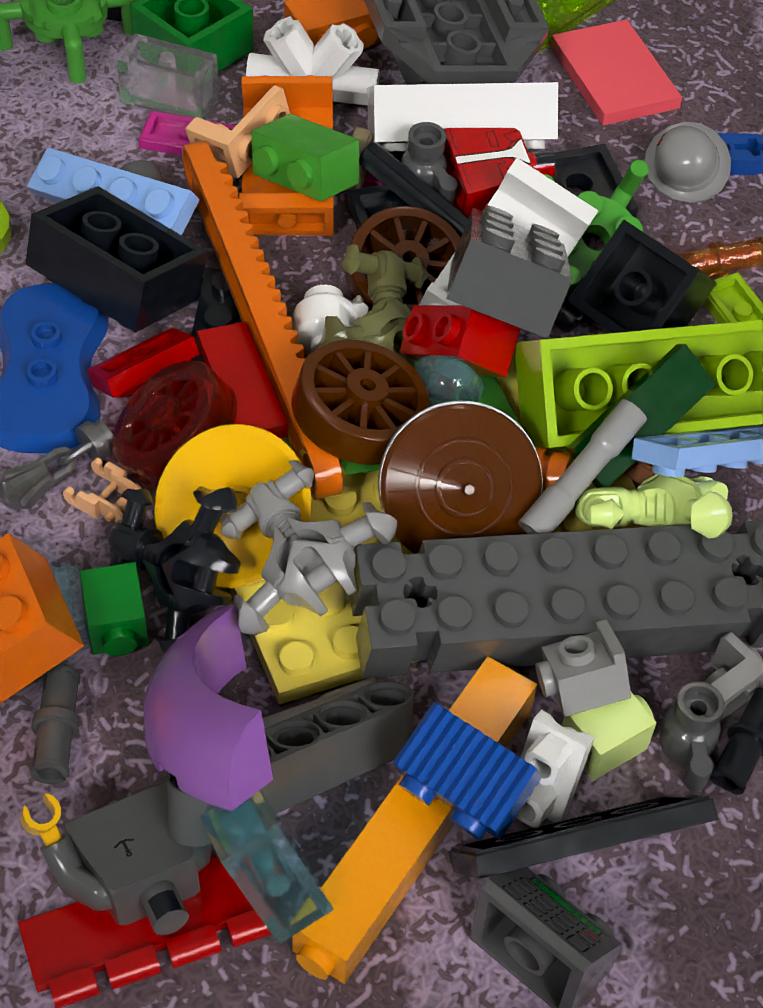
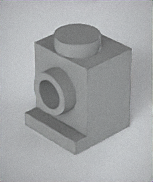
M607 619L595 622L596 632L571 636L563 641L542 647L544 661L535 664L538 681L545 697L554 695L564 717L631 698L625 651Z

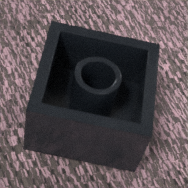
M623 219L567 302L611 333L686 327L717 283L701 270Z

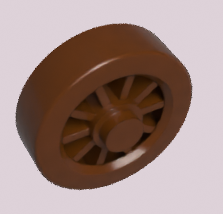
M396 206L381 210L367 218L355 232L350 245L357 244L359 252L371 255L373 252L389 250L396 253L406 262H412L414 257L422 258L424 267L429 273V277L424 281L422 288H416L409 285V282H406L407 293L411 303L406 305L412 312L413 305H419L423 298L421 290L426 292L429 285L436 281L455 253L461 237L445 219L431 211L413 206ZM345 271L347 287L352 298L355 299L357 295H360L364 299L363 302L372 310L373 300L368 295L367 274L354 272L350 275Z
M338 340L321 345L307 356L292 392L291 405L297 424L303 433L319 448L345 461L376 465L381 464L385 449L396 431L413 415L430 407V396L426 384L419 373L395 352L366 341Z

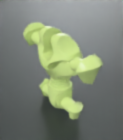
M655 474L644 480L637 487V490H629L621 486L590 488L588 486L576 500L575 506L571 510L587 526L613 529L614 526H626L631 521L647 527L691 524V529L708 539L716 538L725 533L731 525L733 517L731 505L727 501V486L720 481H714L706 476L687 478L685 476L669 477Z

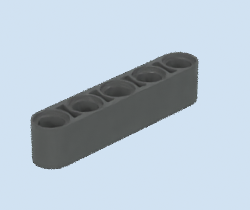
M378 681L264 728L273 780L233 811L207 804L184 793L179 789L176 777L168 773L169 836L173 841L190 847L206 846L394 760L413 733V690L408 685L400 682Z

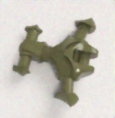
M357 244L347 246L346 255L341 263V267L350 275L354 272L367 274L368 295L373 300V308L366 315L353 320L352 326L344 327L337 316H326L322 338L317 348L338 340H360L374 343L401 356L420 375L424 364L400 355L399 351L403 341V327L407 318L411 315L410 309L406 304L403 305L402 299L407 293L406 282H409L411 286L421 289L424 281L429 277L422 258L414 257L412 262H406L396 253L389 250H381L371 255L359 252Z

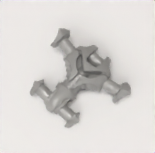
M297 460L289 461L292 469L274 482L272 480L266 483L262 481L254 485L249 490L250 494L245 498L247 501L240 505L236 512H231L228 515L227 513H222L220 517L221 532L227 538L240 539L242 537L241 532L259 520L262 534L273 539L269 557L261 573L262 578L266 582L247 601H244L238 594L235 595L233 600L239 610L238 625L240 631L249 635L267 632L269 625L263 617L281 599L288 604L305 607L319 616L328 612L327 607L318 596L319 593L337 580L349 596L357 591L354 575L355 552L353 547L375 536L383 545L388 544L395 536L397 520L391 515L376 510L371 502H363L362 505L366 515L343 527L337 520L303 522L300 519V508L287 499L305 486L308 489L313 486L314 471Z

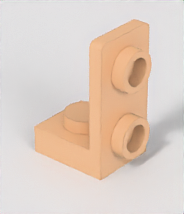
M274 85L232 131L222 124H214L195 117L185 128L189 142L207 141L216 162L227 163L228 174L239 178L253 163L251 131L290 114L284 89Z

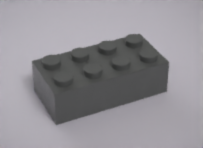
M486 205L484 211L473 208L451 261L446 299L547 339L573 280L565 246L558 240L560 235L538 224H532L530 230L515 225L512 222L513 215L493 206Z

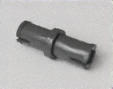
M57 665L43 674L40 709L34 713L31 728L33 733L36 734L30 775L35 781L44 784L63 783L66 781V777H69L71 742L79 731L80 719L75 713L78 684H80L81 677L78 671L68 666Z

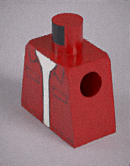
M444 128L446 143L443 153L447 159V174L453 176L458 184L455 206L468 217L473 208L480 211L485 209V206L498 190L516 158H519L542 174H547L552 178L555 175V160L552 151L545 150L528 153L522 135L516 128Z

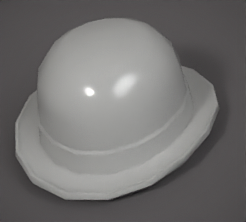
M681 122L668 126L654 136L645 154V162L649 167L648 180L659 192L675 200L688 203L707 201L722 191L730 177L731 156L727 144L715 130L702 123Z

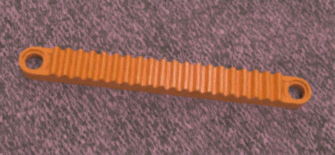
M207 141L184 144L182 146V159L189 188L200 199L197 208L242 322L246 321L288 423V439L301 463L314 471L313 486L310 488L311 496L314 500L339 495L343 492V478L339 459L315 445L303 433L295 420L291 397L305 361L304 347L298 344V332L292 330V318L287 316V306L281 302L280 290L275 289V278L270 275L269 263L264 262V251L259 249V239L253 234V225L248 223V213L243 211V201L238 199V189L233 186V177L228 174L227 163L216 162Z

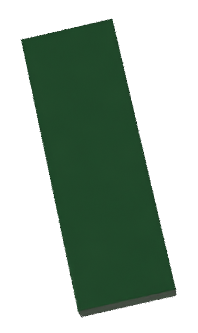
M677 344L566 449L575 459L590 442L592 434L622 399L628 400L640 408L646 415L647 421L618 456L612 458L592 481L596 488L609 487L636 461L632 459L634 438L664 435L716 384L686 344Z

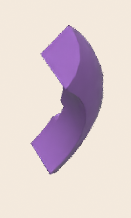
M236 605L219 606L186 630L166 650L149 681L144 696L143 732L148 754L157 771L166 770L174 775L179 789L184 793L207 804L229 811L236 809L273 780L261 710L241 705L218 694L233 677L247 668Z

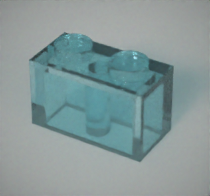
M261 790L233 811L214 807L200 816L220 862L278 944L286 941L334 910L310 863Z

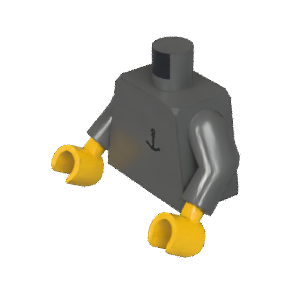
M167 781L63 823L65 831L63 835H61L56 825L61 817V806L53 795L44 793L42 796L45 806L51 813V820L48 823L39 824L34 822L28 808L24 805L20 816L22 827L32 835L41 836L44 845L41 846L40 850L61 891L65 895L96 912L108 910L119 925H128L147 917L153 931L158 935L174 933L186 924L189 914L183 901L196 896L201 890L198 871L210 863L214 843L206 846L190 847L172 840L169 836Z

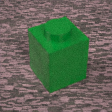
M136 562L81 570L80 577L93 655L106 653L111 656H123L133 652L137 647L149 646Z

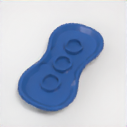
M40 284L21 288L14 292L0 309V348L3 355V368L0 376V447L6 450L20 453H49L55 448L60 447L72 449L80 445L75 435V428L86 421L94 423L100 420L99 400L87 369L91 367L92 358L108 330V315L84 303L79 297L58 284Z

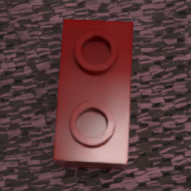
M413 305L411 315L407 318L403 327V341L399 354L445 374L506 377L521 328L463 305Z

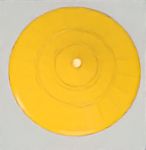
M229 424L203 431L177 450L160 477L154 504L156 529L162 532L163 538H166L183 521L188 519L194 521L201 504L197 502L193 492L200 486L213 490L226 487L234 489L238 508L247 501L245 498L250 494L249 490L254 485L262 481L264 483L269 480L274 482L292 469L289 461L297 460L300 463L301 461L282 439L259 427ZM305 486L287 500L292 501L300 508V519L303 522H309L312 504L311 489ZM219 519L213 533L223 540L227 548L239 559L241 566L238 574L219 572L215 587L241 588L263 581L261 573L269 557L273 539L262 534L259 520L241 532L242 537L240 539L227 538L222 535V525Z

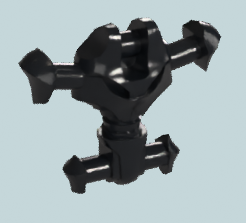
M203 486L197 488L193 495L201 506L194 521L191 519L183 521L166 538H163L162 532L158 529L143 526L148 505H153L151 493L147 489L135 490L129 488L122 493L121 497L127 499L122 520H118L116 526H113L109 532L108 542L112 552L109 566L136 562L137 568L148 570L159 604L168 607L165 635L153 636L160 644L164 653L179 636L188 630L190 614H198L212 606H228L230 604L231 595L216 588L215 583L219 572L238 574L241 562L227 548L223 540L213 532L222 513L237 511V499L234 489L226 487L213 490Z

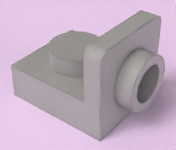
M728 632L720 638L712 660V664L718 670L713 672L704 681L717 688L724 698L725 707L719 720L720 723L747 705L755 690L763 687L762 657L755 648L744 644L733 632Z

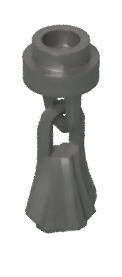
M97 420L94 423L86 421L75 428V435L80 444L75 448H55L34 462L4 470L0 480V501L2 504L16 510H31L51 487L73 472L77 466L78 457L84 453H87L93 460L96 457L101 460L111 455L110 449L116 446L115 438L110 429L101 420ZM61 457L58 463L60 465H67L52 474L47 465Z

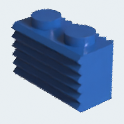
M433 702L392 762L397 771L404 776L399 783L402 789L428 806L436 797L455 811L449 819L478 840H481L486 831L501 840L541 779L537 768L531 763L526 762L523 758L506 749L500 743L495 742L492 738L483 734L469 723L464 722L460 717L452 714L436 702Z

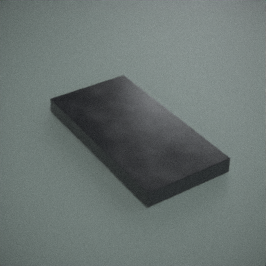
M665 795L542 825L539 828H529L508 833L501 840L492 837L451 847L448 853L455 873L481 879L719 819L714 798L702 795Z

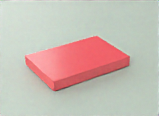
M627 19L553 34L551 36L550 47L602 126L680 109L681 94Z

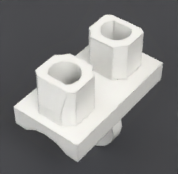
M540 710L532 721L521 758L537 768L541 779L525 805L520 809L516 819L533 828H539L545 819L552 822L564 820L587 761L594 737L587 733L577 732L571 727H563L554 720L551 714Z

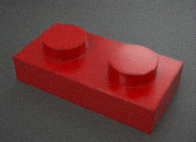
M172 327L87 369L94 388L112 398H123L137 393L142 389V383L158 375L167 376L182 370L185 367V362L200 355L194 336Z

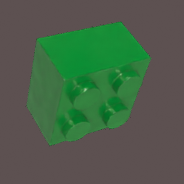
M137 0L130 4L133 47L189 88L254 51L253 8L241 0Z

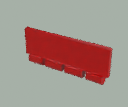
M255 843L212 857L210 863L198 871L201 890L196 896L183 901L189 914V919L181 929L168 935L155 934L147 917L128 925H119L108 910L96 912L80 902L17 922L37 993L50 989L55 1008H62L100 994L94 973L106 970L111 989L114 990L160 974L161 968L156 955L158 951L167 949L174 969L222 952L217 935L219 930L227 929L233 948L275 934V927L270 913L279 910V903Z

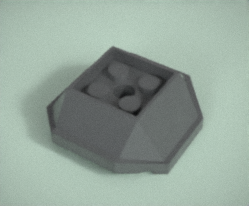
M364 0L380 41L392 51L406 85L515 83L544 44L550 29L536 0Z

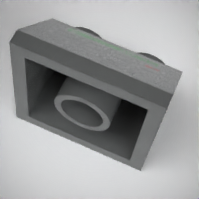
M526 867L491 877L480 887L470 939L551 1008H578L613 968L622 943L615 938L612 929L600 917L591 913H583L567 900L561 887L547 875H536Z

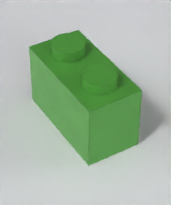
M288 114L251 131L253 174L319 201H323L359 183V139L293 114Z

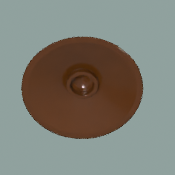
M458 403L444 405L419 415L396 436L386 454L379 485V490L381 491L380 501L382 500L383 513L385 512L397 520L396 538L413 554L419 553L423 540L527 534L519 526L518 522L541 496L542 475L540 464L534 447L526 434L505 415L476 404Z

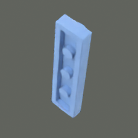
M47 147L27 185V188L34 194L58 203L99 186L180 235L183 234L200 200L191 190Z
M750 425L634 438L632 459L652 464L653 473L669 477L685 476L686 469L696 472L713 473L716 472L717 465L741 469L747 467V461L763 464V426Z

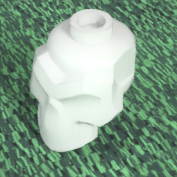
M317 285L310 288L305 293L304 299L296 305L292 315L293 330L298 332V344L303 345L304 354L309 355L317 348L322 338L326 316H337L344 327L352 326L353 320L366 315L370 310L368 305L363 302L364 299L357 295L355 299L349 301L343 297L340 289L332 285Z

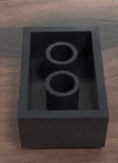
M97 186L31 214L25 264L45 276L49 281L76 295L84 303L95 307L116 320L121 326L136 333L199 300L208 251Z

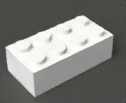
M558 82L373 85L367 88L368 129L372 130L373 142H379L387 151L408 150L409 130L413 125L420 122H432L438 124L443 129L516 128L520 131L527 149H545V139H558Z

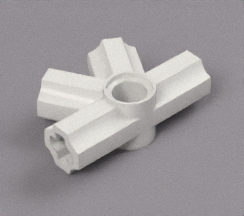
M291 16L281 19L271 29L267 30L264 35L263 41L273 56L249 53L247 60L246 76H332L333 102L368 106L367 88L379 85V69L352 66L362 54L364 43L359 39L356 31L344 23L341 25L332 24L314 46L299 20H293Z

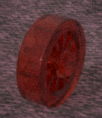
M188 360L178 362L162 369L149 378L133 394L118 418L112 444L117 462L144 485L157 488L166 465L177 450L187 441L208 429L234 424L237 413L235 392L215 371L201 361Z

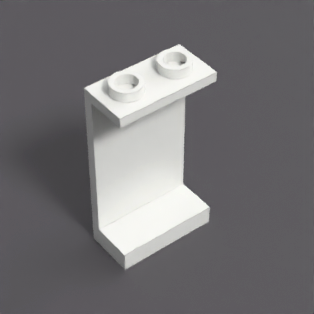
M519 158L515 159L498 190L487 204L513 215L512 222L515 225L530 230L532 224H538L557 232L560 235L558 240L565 246L567 257L598 212L597 209ZM453 256L436 281L429 285L419 305H460L446 299Z

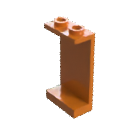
M242 76L243 118L276 85L284 89L290 114L333 129L332 76ZM253 163L242 174V193H239V199L243 201V211L248 213V223L253 225L254 235L334 236V195L323 201L316 200L253 174Z

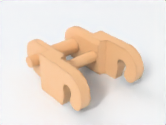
M96 457L91 462L92 470L95 474L111 483L99 495L94 493L86 494L80 490L75 496V490L68 486L63 491V496L69 504L97 519L102 514L105 516L106 521L117 523L118 520H122V512L125 509L127 499L120 497L113 505L106 501L107 497L114 490L122 494L128 488L137 490L142 489V487L138 483L135 484L128 480L127 472L109 461L103 467V461Z

